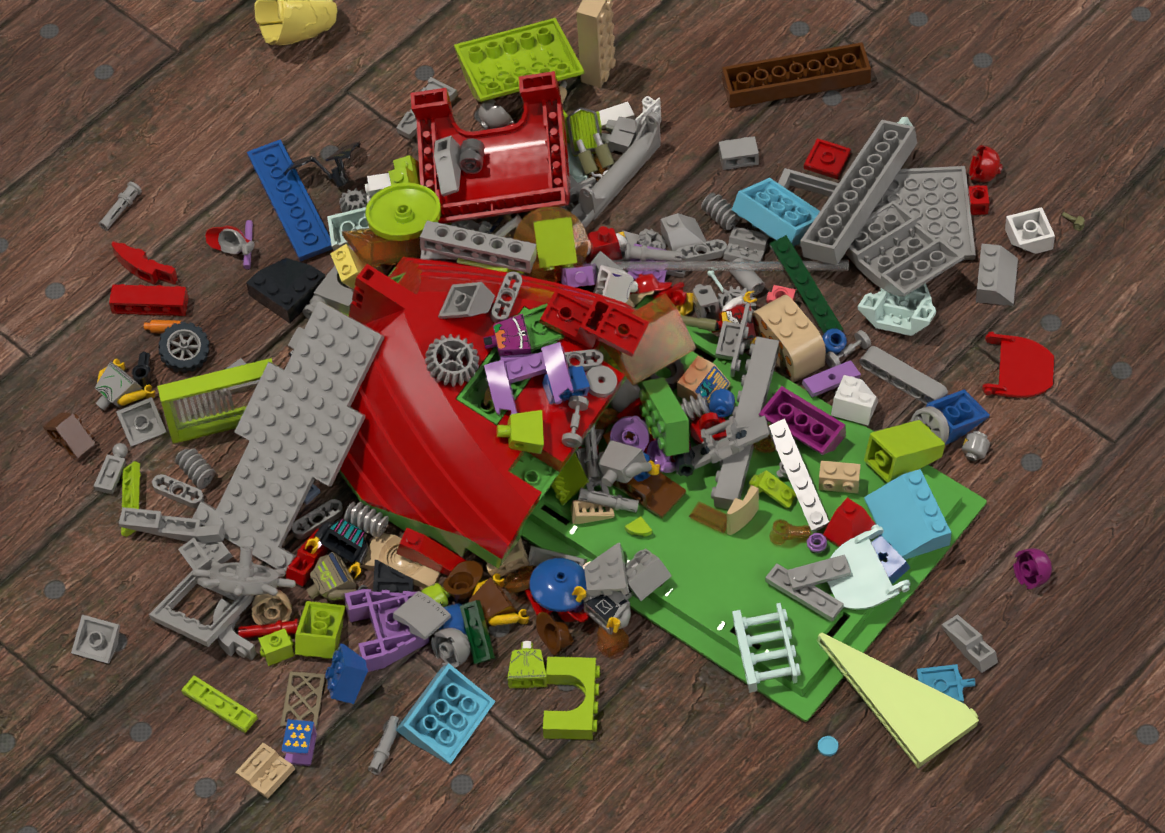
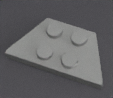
M620 542L584 566L586 586L590 596L612 595L613 591H621L623 595L629 594L623 548Z

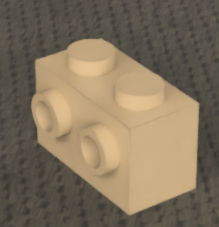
M821 461L819 490L858 493L860 464Z

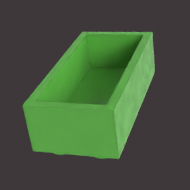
M665 378L642 381V389L639 390V396L642 401V406L639 407L640 415L645 418L646 425L651 429L653 438L657 439L659 449L663 450L666 457L689 452V419Z

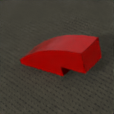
M317 529V530L308 538V540H309V539H314V538H315L314 535L316 534V532H317L319 529ZM306 541L297 550V557L287 567L286 579L294 580L296 584L304 586L311 578L310 573L314 570L319 558L325 556L329 548L322 545L319 541L317 551L311 554L314 547L308 546L305 550Z

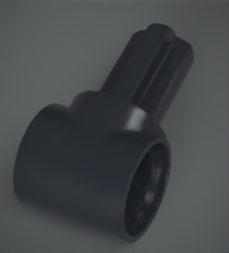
M145 351L139 354L138 365L132 369L133 379L143 387L142 389L152 383L151 368L149 367L150 354Z

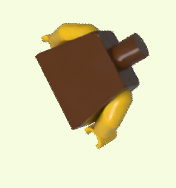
M495 573L493 579L490 577L476 585L469 602L480 600L486 625L498 626L517 623V621L520 624H527L529 622V616L522 617L527 614V610L521 609L518 614L515 613L517 611L502 590V587L505 585V579L502 578L500 580L499 573Z

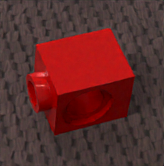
M987 185L969 186L968 195L971 215L988 214L989 196Z

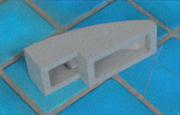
M958 614L942 624V628L956 647L981 673L998 663L996 651L983 641L982 635Z

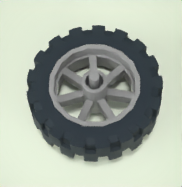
M181 322V324L174 323L161 334L159 355L167 368H172L177 373L178 371L182 373H187V371L194 372L196 368H201L203 363L206 362L209 354V340L201 327H196L191 322L189 324L186 322ZM183 336L190 338L188 340H184ZM178 337L180 338V342H179V343L173 341V340H175V339L178 338ZM192 340H195V342L197 343V345L189 344ZM170 344L178 348L170 351ZM198 349L195 355H193L189 350ZM179 352L181 356L178 358L174 354ZM188 354L190 358L183 359L184 355Z

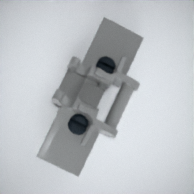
M765 415L741 426H738L734 416H731L725 422L707 430L705 428L702 429L701 437L704 441L692 447V450L695 452V458L693 459L695 469L710 462L716 463L744 450V447L768 437L770 434ZM726 430V438L715 441L712 435Z

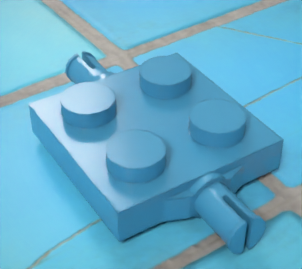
M957 664L920 668L916 672L918 681L964 703L963 688L975 687V678L962 679Z

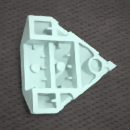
M926 283L904 297L893 295L881 288V291L878 293L866 294L858 305V310L876 328L910 336L928 326L936 314V309L932 304Z

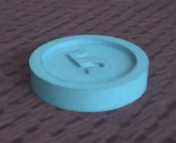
M831 736L822 737L818 742V751L824 756L836 754L838 751L837 740Z

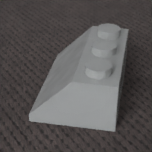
M981 245L976 302L1014 305L1018 258L1001 245Z

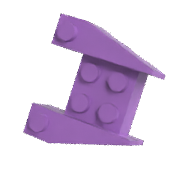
M362 589L345 593V606L350 622L371 618L376 640L358 644L359 656L366 660L368 672L385 668L429 643V637L424 640L410 633L409 626L393 618V613L417 592L403 591V593H391L390 590L372 592L371 589Z

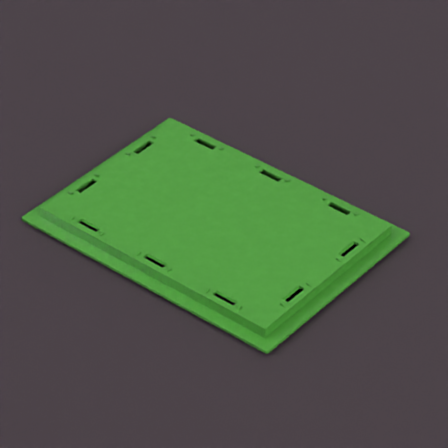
M647 295L635 308L679 315L673 309L666 312L661 311V307L654 304V298L650 295ZM667 323L663 337L654 351L663 350L675 354L684 365V373L695 358L699 356L687 348L690 344L716 359L713 363L731 383L728 391L734 394V407H738V391L743 389V386H741L742 376L747 374L745 370L746 361L751 359V357L745 353L739 355L738 360H741L740 370L735 372L734 377H730L732 360L715 357L719 337L708 330L698 329L697 327ZM637 364L627 379L636 382L641 390L642 381L639 374L641 366ZM661 365L654 366L657 376L661 378H669L671 376V371ZM773 372L765 405L778 389L783 386L832 416L831 405L816 396L811 397L805 389L777 372ZM674 389L673 394L679 403L682 404L683 398L677 396V389ZM609 403L595 423V429H604L603 435L611 431L618 420L617 415L620 412L614 410ZM733 413L730 416L723 418H725V420L727 421L729 420V417L733 416ZM832 416L845 424L846 437L834 451L824 455L794 438L829 521L836 509L847 497L862 506L874 521L864 497L887 484L864 461L870 433L874 431L861 423ZM689 417V436L692 448L697 444L691 438L690 426L693 420ZM770 435L755 442L740 498L742 501L750 487L749 481L755 474L759 475L766 470L793 489L788 478H779L777 476L781 459ZM603 436L598 443L599 453L604 452L608 446ZM720 461L716 463L710 462L693 470V474L688 477L680 476L676 471L671 473L661 472L686 489V494L663 518H660L639 503L636 513L619 509L618 511L614 510L615 516L611 519L573 524L570 508L573 500H578L579 491L562 505L555 496V490L550 486L526 520L521 537L539 548L587 559V562L593 561L619 542L623 548L625 563L632 560L638 551L646 548L662 561L672 576L642 601L634 595L629 598L630 608L746 684L747 680L737 636L731 633L735 628L732 611L740 610L742 617L751 618L776 613V603H781V608L786 609L788 621H785V625L790 627L792 639H789L790 645H794L796 657H793L794 663L799 664L801 675L797 676V683H793L791 675L760 681L757 684V691L802 721L807 722L844 678L843 673L817 642L818 635L820 633L827 635L842 615L845 614L849 618L833 638L864 653L980 513L987 500L930 465L921 468L951 531L950 545L906 559L910 569L895 581L892 586L901 581L909 580L911 584L909 591H901L897 596L872 608L861 610L843 608L832 622L765 582V577L776 564L789 570L830 559L839 547L827 540V547L822 552H812L807 547V539L814 533L823 535L827 526L812 532L797 496H795L791 506L785 508L762 491L759 493V509L754 517L742 529L732 535H728L727 512L729 509L714 507V499L711 498L712 488L717 486V482H715L716 473L721 471L722 468ZM821 461L860 464L858 493L819 490ZM532 474L526 476L530 482L537 480ZM600 485L593 487L594 491H601ZM607 486L610 495H622L624 498L632 499L615 486ZM546 505L570 522L565 525L541 508ZM642 517L652 529V534L645 537L643 535H631L625 530V526ZM828 582L814 585L834 597ZM779 620L748 626L745 629L746 635L750 634V636L781 631ZM783 638L759 643L762 646L758 650L753 646L749 647L750 653H754V655L785 649ZM787 657L757 662L756 665H753L754 672L758 671V673L789 667Z

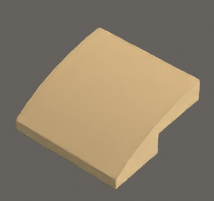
M751 485L743 501L738 498L734 499L727 512L728 535H732L742 529L758 511L759 488Z
M262 743L235 773L268 799L295 770V767L279 756L274 749Z

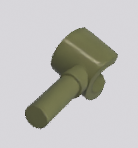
M1063 212L1062 216L1074 223L1073 228L1075 230H1083L1085 220L1082 216L1076 218Z

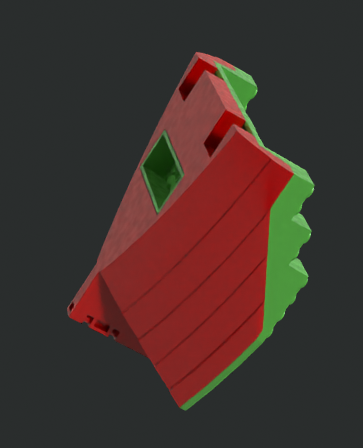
M402 257L392 272L386 276L369 264H366L355 280L356 286L353 291V301L351 302L349 317L385 337L350 406L366 417L339 473L360 502L365 506H370L371 510L375 509L376 513H383L382 517L388 516L389 521L405 531L406 528H410L429 538H434L462 557L467 550H470L499 569L520 540L526 520L577 450V448L562 444L563 434L572 432L570 426L575 409L569 407V400L562 401L557 405L556 403L549 404L542 385L544 376L547 373L511 383L517 413L542 410L544 446L541 454L509 448L508 437H497V425H508L511 410L501 409L500 415L496 413L484 365L499 361L501 357H499L497 347L485 349L483 337L494 335L493 325L496 323L491 319V311L508 272L452 261ZM521 275L522 284L508 319L546 303L548 304L557 288L589 305H592L595 297L598 296L650 322L632 357L596 340L592 349L599 350L603 354L602 366L609 367L614 371L617 377V385L614 392L607 397H596L589 392L587 396H582L589 400L588 409L579 410L580 421L575 434L580 435L583 441L636 365L639 364L641 366L647 355L652 353L659 344L665 332L667 322L642 313L616 299L583 289ZM515 279L510 281L509 288L512 289L516 281ZM482 282L495 295L491 308L486 313L470 317L445 319L438 317L453 284ZM508 294L501 296L502 300L506 302L512 300ZM504 307L500 308L497 316L501 317ZM563 310L560 312L563 317H570L568 311ZM618 328V331L621 334H628V330L626 328ZM450 334H452L453 338L459 335L462 341L467 338V344L473 343V349H477L476 356H479L478 370H476L475 376L470 378V381H464L461 386L458 382H456L454 387H452L450 382L445 386L443 380L437 383V376L431 378V372L426 369V351L429 350V345L433 344L436 338L440 340L442 335L446 338ZM566 336L550 344L560 342L564 352L591 350ZM541 348L532 351L531 354L540 353L542 350ZM439 353L436 358L438 363L441 364L442 358ZM463 357L462 365L466 367L468 365L467 360L465 357ZM591 357V360H593L596 363L597 360L594 359V357ZM577 358L569 359V362L574 366L580 364ZM616 359L618 360L619 365L614 366L609 362V360ZM489 403L491 408L485 410L481 407V404ZM532 474L537 480L530 482L526 476Z

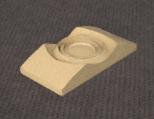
M385 533L380 537H373L363 565H360L361 568L374 572V562L379 560L414 579V585L423 588L436 583L441 574L436 570L396 554L402 538Z

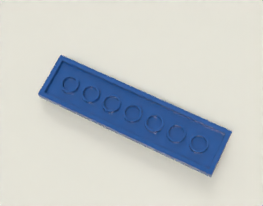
M281 139L248 151V158L299 261L332 250L330 236L296 169L294 168L286 176L284 175L292 161Z

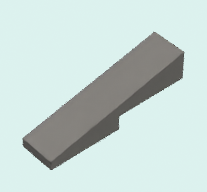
M122 507L119 527L186 542L192 538H195L198 542L196 534L198 527L202 526L201 519L162 516L161 511Z

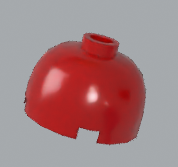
M979 145L975 150L978 151L977 156L972 157L969 175H973L970 180L984 183L993 180L997 174L1001 173L1002 164H1000L999 154L993 148Z

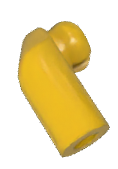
M687 293V301L684 305L675 307L676 314L686 316L693 311V293Z

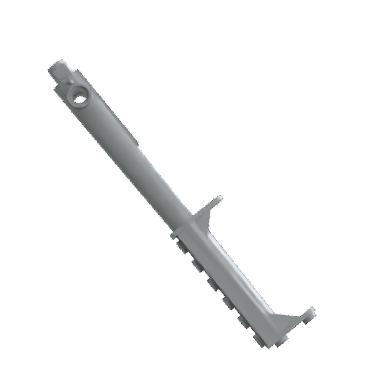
M657 113L647 114L645 122L633 144L591 189L587 186L581 188L578 203L565 216L571 217L573 230L578 232V236L591 221H595L607 205L660 147V117ZM536 252V259L531 272L519 274L542 280L549 270L544 271L543 268H539L538 253Z

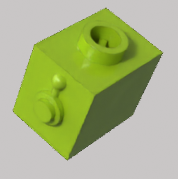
M285 628L258 638L261 646L260 654L265 657L268 666L294 656L292 648L294 643L291 637L288 636Z

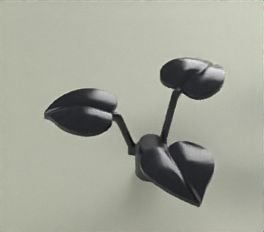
M359 141L343 146L325 159L326 161L335 159L337 167L331 169L332 173L315 157L308 156L293 162L286 169L284 175L286 176L290 170L305 165L308 162H315L328 175L329 179L333 178L337 187L343 186L350 182L344 168L342 158L350 159L354 148L360 147L361 143Z

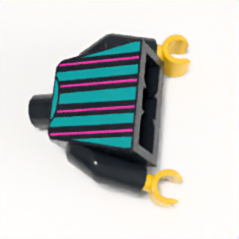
M340 519L337 522L324 523L314 535L315 538L309 539L305 546V550L308 546H313L311 554H314L320 541L322 545L352 563L354 561L355 563L348 569L349 573L352 570L356 573L354 579L361 573L360 565H363L369 548L364 540V531L344 519Z

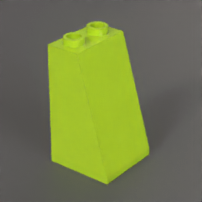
M916 420L870 433L864 461L889 483L903 474L921 469L940 459L943 455L945 443L922 421Z

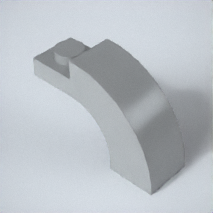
M223 599L219 601L214 611L213 623L231 606L230 603ZM238 616L217 638L218 643L229 656H232L236 651L239 656L253 660L257 655L254 644L233 631L236 622L240 618Z

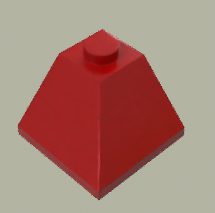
M847 497L834 512L823 536L840 547L863 532L870 531L871 527L876 524L862 506Z

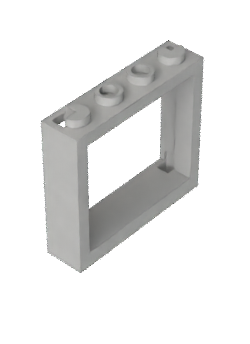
M784 168L778 182L786 189L790 185L829 197L839 184Z

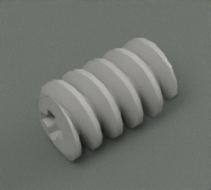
M710 193L701 204V209L711 216L718 225H721L724 230L732 229L741 219L737 213L732 211V205L727 203L726 199H722L720 194Z
M700 393L697 394V400L691 395L690 402L684 397L682 404H680L688 419L690 417L691 420H696V414L700 418L704 413H710L706 396L703 398Z
M195 448L190 450L184 449L175 458L176 464L188 475V478L192 480L198 489L208 486L216 474L215 470L211 469V465L204 458L202 459V455Z
M352 502L346 510L344 519L359 529L364 530V532L370 533L373 537H380L387 528L389 517L385 516L382 519L383 513L379 512L376 515L375 509L369 512L370 506L366 505L363 508L362 502H359L357 505L355 502Z

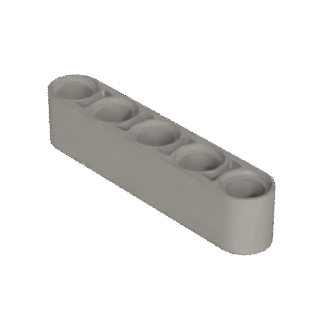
M871 346L859 360L860 365L865 370L926 405L948 395V390L944 385L878 347Z

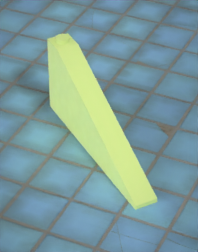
M824 633L818 635L817 642L917 768H920L977 726L978 716L966 704Z

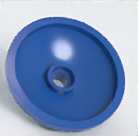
M553 558L542 562L532 572L530 591L535 601L542 607L555 612H566L579 607L584 601L577 602V596L572 595L576 586L587 590L585 570L578 563L565 558Z

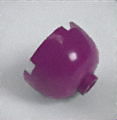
M1029 548L1018 551L1015 554L1014 558L1017 557L1016 563L1013 564V569L1021 585L1025 583L1028 586L1027 589H1033L1044 585L1049 580L1052 573V564L1044 551L1037 548Z

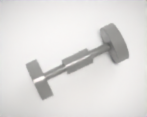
M859 330L854 335L856 343L846 346L837 356L833 352L826 353L825 361L830 368L840 365L839 358L853 352L858 345L863 349L870 347L871 340L864 331Z
M571 396L568 405L570 408L575 409L570 426L572 432L563 434L562 444L577 448L582 444V437L575 434L579 427V410L588 409L589 400L582 396Z

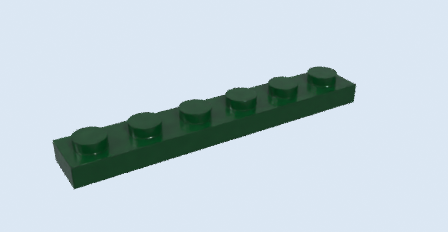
M787 235L770 243L772 251L823 335L830 329H839L843 332L844 329Z

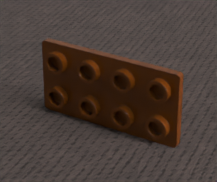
M661 472L658 475H651L643 481H637L633 477L628 483L615 481L612 484L632 499L639 500L641 505L660 518H663L686 494V489Z

